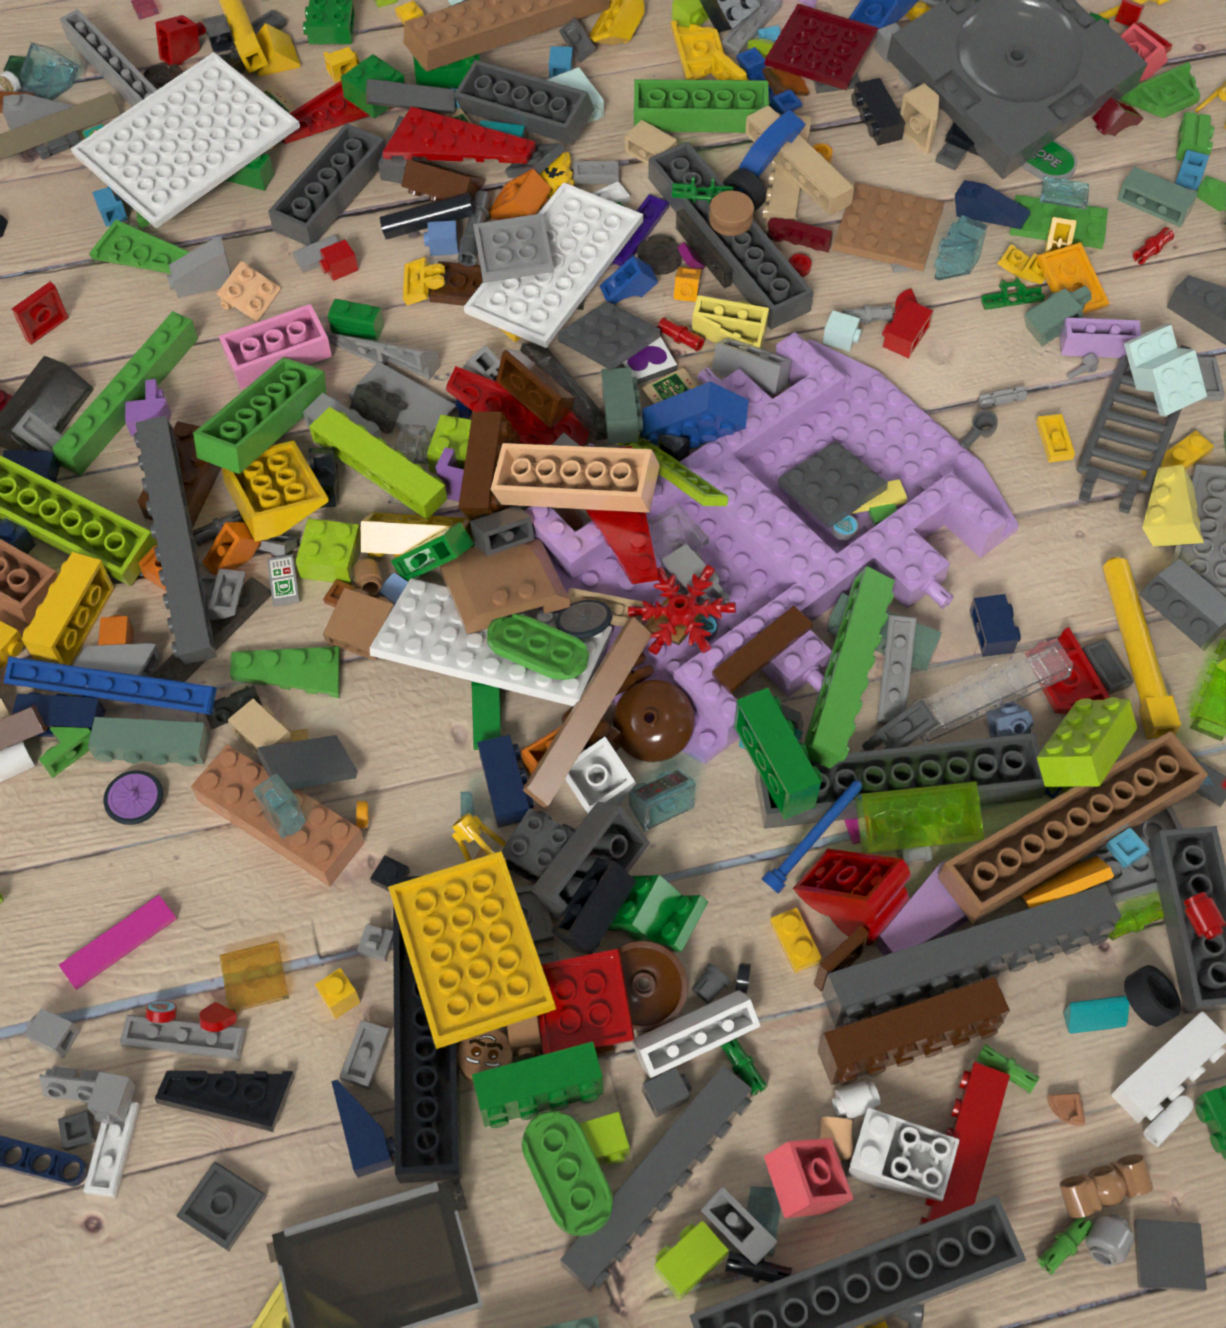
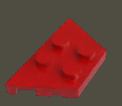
M1069 627L1065 628L1060 637L1047 647L1045 653L1032 663L1030 669L1056 714L1067 715L1075 702L1081 699L1105 700L1110 698Z

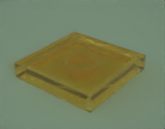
M278 940L219 955L228 1009L237 1012L289 999Z

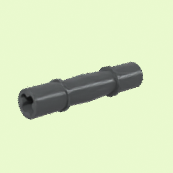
M477 191L473 196L474 216L468 218L458 254V261L464 266H473L477 261L478 250L473 224L484 223L489 217L492 198L486 191Z

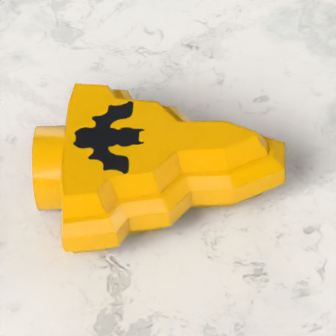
M564 151L539 174L551 187L547 198H551L563 183L571 186L575 185V181L572 180L573 172L570 170L571 158L569 152Z

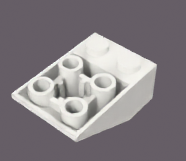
M868 1107L847 1176L875 1187L943 1201L959 1139Z

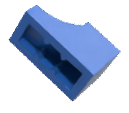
M633 255L599 287L606 301L615 305L628 297L639 296L642 298L659 282L651 266Z

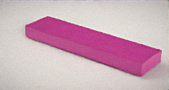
M158 895L60 963L59 967L73 987L78 990L177 920V918L161 896Z

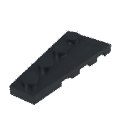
M166 1071L155 1100L157 1104L274 1132L295 1076L293 1071H282V1074H268L267 1071H254V1074H237L236 1071H223V1073Z

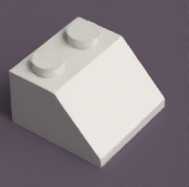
M606 737L583 751L565 778L588 814L598 801L620 805L636 784Z

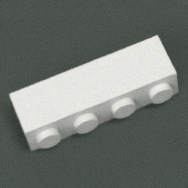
M738 990L635 1038L632 1044L641 1067L652 1078L761 1026L751 999Z
M1202 1011L1126 1079L1111 1096L1138 1124L1145 1117L1150 1121L1153 1120L1164 1109L1160 1103L1167 1097L1172 1102L1185 1090L1181 1085L1189 1078L1194 1082L1206 1071L1202 1065L1208 1059L1215 1063L1226 1052L1222 1047L1226 1043V1034Z

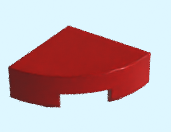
M912 288L899 294L895 302L894 313L898 307L902 308L907 299L918 303Z

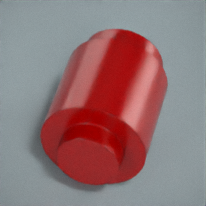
M1206 892L1192 896L1183 902L1186 907L1184 912L1198 937L1205 936L1207 940H1210L1224 933L1222 928L1226 925V922L1213 898H1208Z

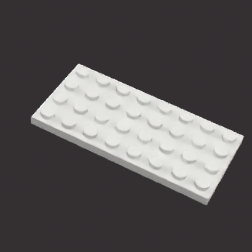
M566 183L559 187L538 213H543L554 272L482 283L464 306L466 314L544 348L548 347L643 222V214Z
M410 578L371 644L370 656L575 706L598 667L611 638L612 627L608 626L603 632L593 637L580 639L585 643L589 652L588 667L581 675L567 680L552 679L495 654L487 644V629L466 634L447 587ZM536 608L516 613L531 617L556 628L557 613L550 612L544 614L543 610Z

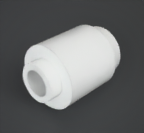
M861 1081L835 1091L836 1097L832 1098L836 1114L838 1116L842 1115L845 1119L864 1115L868 1107L875 1110V1107L881 1105L878 1091L872 1081L868 1083Z

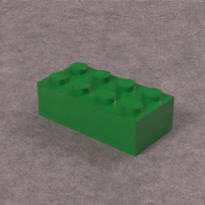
M765 688L738 699L733 727L783 819L786 820L815 808L822 777L816 766L812 767L809 762V755L805 745L802 742L799 743L796 739L792 722L789 719L786 720L782 714V706L778 697L772 696L769 689Z
M593 1042L472 1074L484 1127L500 1128L509 1124V1120L520 1117L521 1120L533 1119L539 1115V1112L549 1109L556 1112L567 1109L571 1103L581 1101L582 1104H587L598 1100L599 1096L603 1095V1076Z

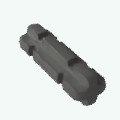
M73 131L68 133L67 137L61 136L47 142L48 145L46 146L45 144L38 146L36 150L39 157L44 160L51 157L50 154L56 155L70 149L71 145L74 147L81 140L79 135Z

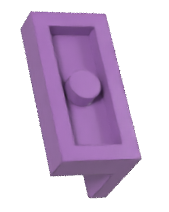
M445 447L436 465L437 476L446 486L447 499L459 502L464 469L458 468L455 450Z

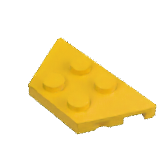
M671 21V31L685 80H699L710 74L712 53L717 50H721L724 53L717 29L700 27L694 24H690L689 28L678 26V21Z

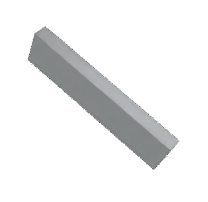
M758 0L760 7L736 25L721 42L723 50L735 56L742 53L747 48L748 41L755 39L758 35V29H763L780 10L782 1Z
M889 615L877 723L887 724L907 709L916 617Z
M127 1014L119 1044L122 1047L240 1060L246 1029L229 1026L219 1032H209L202 1029L199 1022L172 1020L167 1023H154L147 1020L145 1016Z

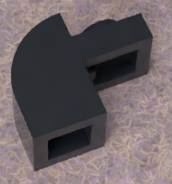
M224 14L203 19L214 53L235 49L231 31Z
M334 447L308 448L309 466L328 497V502L320 508L337 507L339 473Z

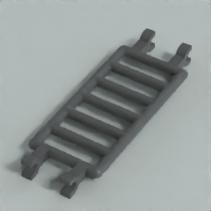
M1181 345L1180 347L1184 349H1191V347H1187L1184 345ZM1126 355L1122 356L1076 469L1078 473L1087 475L1081 487L1079 500L1089 502L1097 479L1105 480L1127 487L1122 497L1119 511L1129 514L1137 491H1151L1157 470L1161 466L1182 409L1167 415L1168 418L1165 425L1112 411L1113 403L1118 402L1159 414L1156 402L1118 392L1121 384L1135 387L1133 376L1125 374L1128 366L1130 367ZM1106 420H1111L1161 434L1159 442L1155 443L1105 429L1104 425ZM1099 438L1153 452L1154 455L1151 462L1099 448L1096 445ZM1092 456L1147 471L1144 481L1090 466L1089 463Z

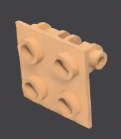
M240 261L216 295L221 298L220 305L224 309L228 310L234 306L258 322L281 290V287Z

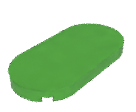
M512 614V617L505 618L504 616L497 618L488 626L487 644L495 654L546 677L557 680L572 679L581 675L588 667L589 652L582 640L522 614Z
M547 1111L537 1115L526 1127L522 1138V1151L555 1224L564 1232L574 1236L593 1234L606 1224L611 1215L613 1197L610 1186L580 1124L574 1118L556 1111Z

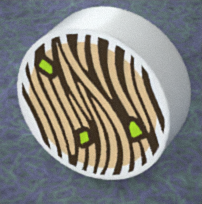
M9 71L0 74V86L5 92H18L20 90V83L14 74Z

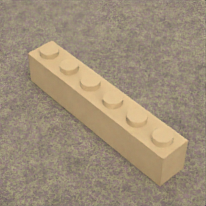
M768 105L747 116L745 134L755 143L762 133L780 117L779 113L775 112ZM800 135L792 143L787 141L773 158V161L829 216L852 204L854 193L852 183L846 180L835 167L824 159L822 154L818 153Z
M797 115L806 124L799 135L809 141L812 117ZM773 160L772 169H775V171H770L769 185H772V188L768 187L766 202H769V205L765 204L763 218L767 219V229L769 219L774 217L796 220L801 190Z

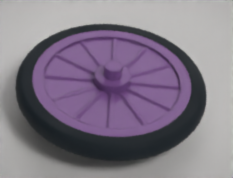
M133 770L122 773L113 779L106 788L103 798L105 811L111 819L120 824L135 825L145 822L159 810L163 801V788L160 781L149 772Z

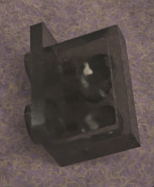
M368 381V383L356 386L349 409H354L362 418L376 423L380 431L389 434L393 432L399 411L407 409L409 404L401 400V396L382 389V385L379 383Z

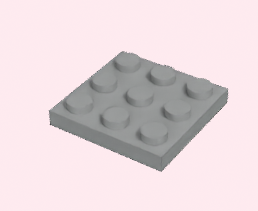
M543 213L473 224L483 283L554 272Z

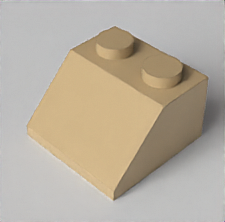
M924 83L904 94L900 114L905 121L903 134L928 155L931 153L938 118L939 95Z

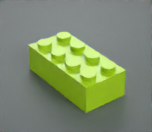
M1111 697L1105 700H1091L1085 698L1075 702L1037 756L1045 787L1100 786L1137 730L1130 699Z

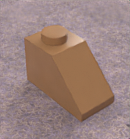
M537 1016L507 1025L510 1049H513L514 1057L518 1056L519 1059H529L536 1056V1053L542 1052Z

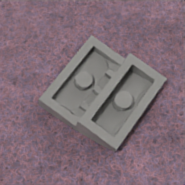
M219 569L218 575L201 574L210 620L234 616L246 572Z

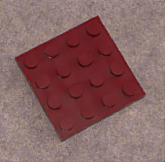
M797 4L767 54L765 66L847 91L875 41L879 28Z

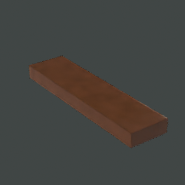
M795 606L791 607L714 669L712 676L732 694L812 629L813 623Z

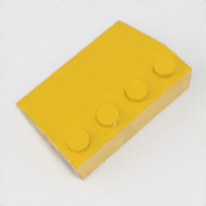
M294 440L270 446L240 474L222 468L224 484L255 542L282 535L328 502L327 495Z

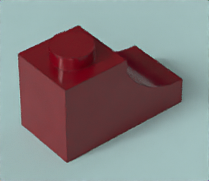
M1110 97L1092 117L1097 123L1096 129L1101 134L1116 136L1120 131L1129 126H1138L1144 119L1130 104Z

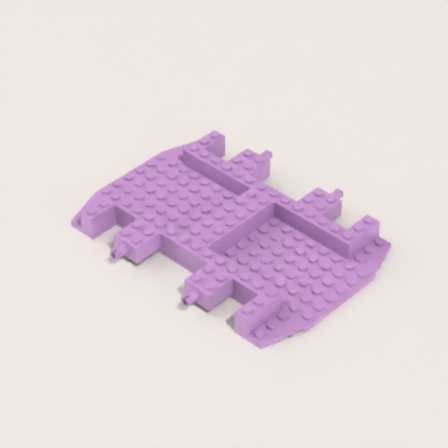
M796 332L776 345L775 354L791 359L792 364L788 383L791 387L774 399L769 397L740 369L723 380L718 378L708 367L698 375V380L703 384L711 381L749 400L745 429L737 431L733 435L718 438L716 441L708 442L680 461L684 466L729 497L728 505L702 506L659 475L655 485L650 513L646 512L657 568L661 567V560L687 544L693 551L696 550L701 555L706 565H710L715 569L720 579L719 585L729 596L730 602H736V613L721 612V619L714 617L718 623V631L715 638L708 641L711 650L703 654L696 641L693 645H689L690 633L684 635L687 626L677 625L675 627L677 635L672 634L671 646L664 643L660 652L654 655L648 648L656 638H650L642 651L646 660L630 671L633 674L637 669L651 665L654 673L643 681H666L677 686L686 694L694 709L695 728L691 740L682 752L704 764L740 739L733 727L737 699L712 676V671L791 607L795 606L813 622L836 605L841 593L850 594L854 578L868 566L895 580L892 592H894V597L905 608L908 609L927 594L941 609H944L954 599V596L940 585L946 579L950 563L924 539L945 525L976 555L982 558L1014 534L1019 527L1018 522L983 463L967 449L962 448L957 440L880 372L810 339L806 342ZM834 441L840 443L885 481L900 479L907 496V504L896 506L897 511L875 527L868 511L850 514L857 520L858 530L856 536L847 541L837 539L832 534L831 527L827 528L778 486V478ZM589 444V447H595V445ZM531 506L525 510L531 516L534 539L542 541L567 595L569 588H575L631 600L647 601L654 606L656 601L662 606L668 604L669 597L660 596L663 591L654 587V584L660 583L659 581L631 584L619 565L616 555L611 547H608L604 541V536L596 528L593 521L574 532L551 507ZM563 609L553 611L552 613L559 614ZM661 615L656 621L654 620L655 616L644 621L643 626L653 634L662 629L658 625L668 622L667 616ZM609 625L612 627V635L598 667L623 627ZM809 630L761 670L787 697H790L807 683L819 693L824 679L822 672L827 669L832 651ZM622 692L614 697L612 703L615 706L617 705L619 699L625 692ZM654 714L647 715V723L654 721Z

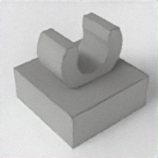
M366 924L357 948L358 955L386 962L393 943V931Z

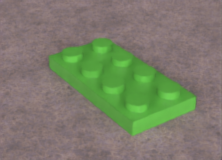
M1022 195L1015 196L1014 201L1030 210L1031 215L1022 229L1010 227L1009 235L1046 240L1052 218L1056 217L1077 221L1072 245L1081 242L1085 247L1103 248L1108 209Z

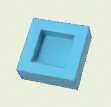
M1131 828L1126 829L1108 841L1105 846L1124 869L1145 856L1150 850Z

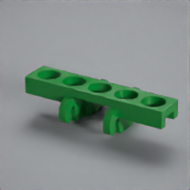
M692 177L691 184H672V198L693 199V203L696 200H707V203L710 204V200L716 195L725 191H733V187L714 186L715 178H712L711 187L709 188L694 186L695 177ZM703 191L706 192V195H699L698 193Z
M1017 277L1013 282L1005 283L1004 279L1001 280L999 284L1001 293L982 295L981 302L984 310L1042 302L1045 299V295L1042 294V287L1026 289L1025 284H1022ZM1015 286L1017 293L1008 294V287ZM1014 297L1017 301L1011 302L1008 298Z

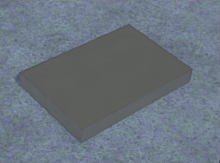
M337 735L258 747L257 756L277 792L356 779L358 773Z

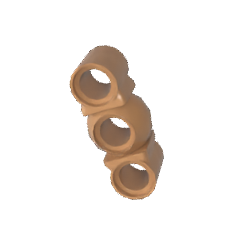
M1140 1154L1127 1155L1116 1162H1111V1166L1105 1165L1092 1169L1088 1176L1081 1173L1062 1180L1059 1186L1069 1217H1086L1093 1214L1096 1210H1102V1206H1112L1120 1203L1125 1196L1131 1199L1134 1196L1144 1195L1152 1191L1153 1184L1145 1157Z

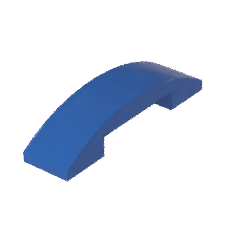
M755 47L736 55L740 68L745 71L749 80L768 81L769 106L775 112L783 115L789 110L793 111L802 107L803 103L792 90L785 91L766 69L765 58Z
M787 111L774 121L756 140L738 169H746L752 172L762 182L759 178L762 172L787 141L792 143L806 124L793 111ZM738 186L741 193L747 195V193L740 186Z

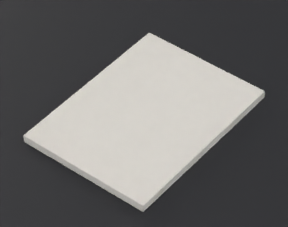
M213 52L71 148V151L77 159L149 223L158 228L300 128L298 120Z

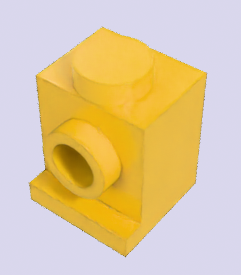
M349 46L332 53L323 52L326 70L335 83L341 81L342 75L360 63L357 53L355 51L352 52Z

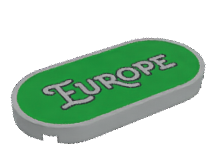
M1053 140L1040 149L1035 157L1025 162L1021 167L1045 182L1052 183L1053 180L1064 182L1073 176L1077 166V159L1071 150Z

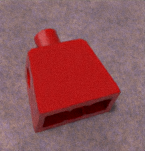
M185 15L155 22L159 59L174 69L198 53L200 50L199 37L206 34L205 26L201 22H193Z

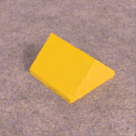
M265 23L256 37L263 49L268 65L256 70L258 77L301 68L291 36Z

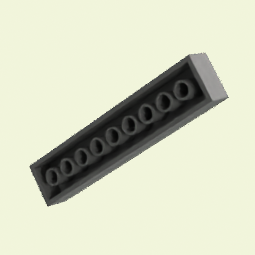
M689 142L649 158L648 179L664 199L669 202L672 209L751 305L769 308L768 327L771 330L811 311L813 290L754 220L749 230L741 235H722L716 232L710 225V204L707 203V200H696L693 203V199L672 198V184H691L692 177H695L694 186L711 187L712 178H715L714 186H725ZM701 191L698 194L706 195V192Z
M1035 733L854 752L848 753L843 762L839 761L832 768H828L808 758L812 767L816 766L822 777L816 806L786 820L783 819L756 769L755 781L763 826L766 829L817 823L855 780L860 781L863 787L835 821L856 819L858 817L897 814L904 808H912L919 812L1042 798L1047 787L1044 785L1037 761V756L1040 753Z
M1106 884L829 973L822 995L835 1027L842 1024L846 1026L861 1021V1018L872 1015V1017L889 1012L891 1008L897 1006L901 1008L916 1003L918 999L924 997L931 998L944 994L945 990L959 989L971 985L973 981L979 979L996 978L1000 975V972L1010 970V972L1020 971L1028 963L1037 961L1038 964L1047 962L1054 958L1055 954L1064 952L1065 955L1072 954L1080 950L1082 945L1091 943L1092 946L1099 945L1108 940V935L1115 929L1121 914Z
M997 1195L689 1316L693 1328H864L1024 1265L1026 1258Z

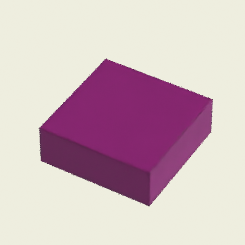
M685 242L678 246L682 258L689 267L702 270L705 268L696 250Z

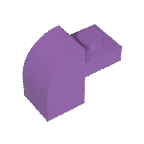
M156 379L145 380V400L125 402V422L131 437H134V433H137L136 422L164 415L170 420V408L164 391L159 389Z

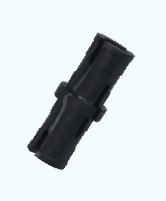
M729 1250L725 1272L729 1271L753 1278L752 1282L759 1283L760 1280L773 1283L790 1276L792 1267L764 1261L765 1257L755 1266L745 1255Z

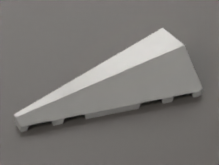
M325 332L330 344L374 364L381 362L387 365L388 362H391L428 380L440 368L438 351Z

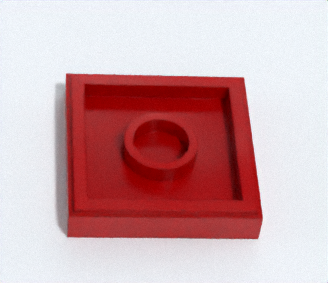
M51 281L11 308L25 340L30 345L69 318L57 288Z

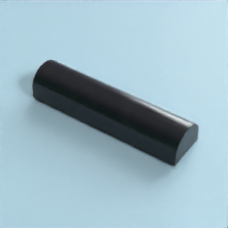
M467 192L380 216L385 239H391L427 229L428 222L456 221L474 216L473 200L470 193Z

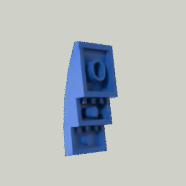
M861 0L848 19L881 29L900 20L919 0Z

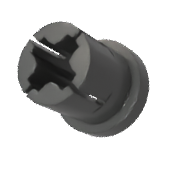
M708 963L704 968L705 972L691 989L703 1001L710 1004L723 987L727 988L731 984V981L717 967Z

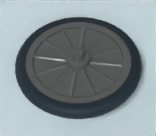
M578 601L570 604L569 608L563 609L558 614L556 628L579 639L590 638L603 632L610 625L612 611L608 605L600 601Z

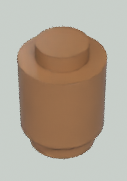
M372 559L358 561L353 567L357 589L365 591L369 596L377 595L383 585L378 563Z

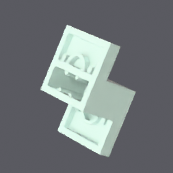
M1164 324L1124 343L1136 390L1154 393L1159 415L1167 416L1207 397L1196 351L1194 349L1177 348L1171 324Z

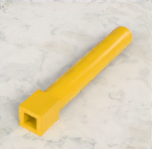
M219 0L235 40L234 43L248 73L268 65V61L242 1Z
M1112 557L1107 560L1102 569L1141 703L1139 715L1146 740L1158 739L1170 731L1175 735L1181 726L1173 695L1168 696L1129 561L1121 557Z

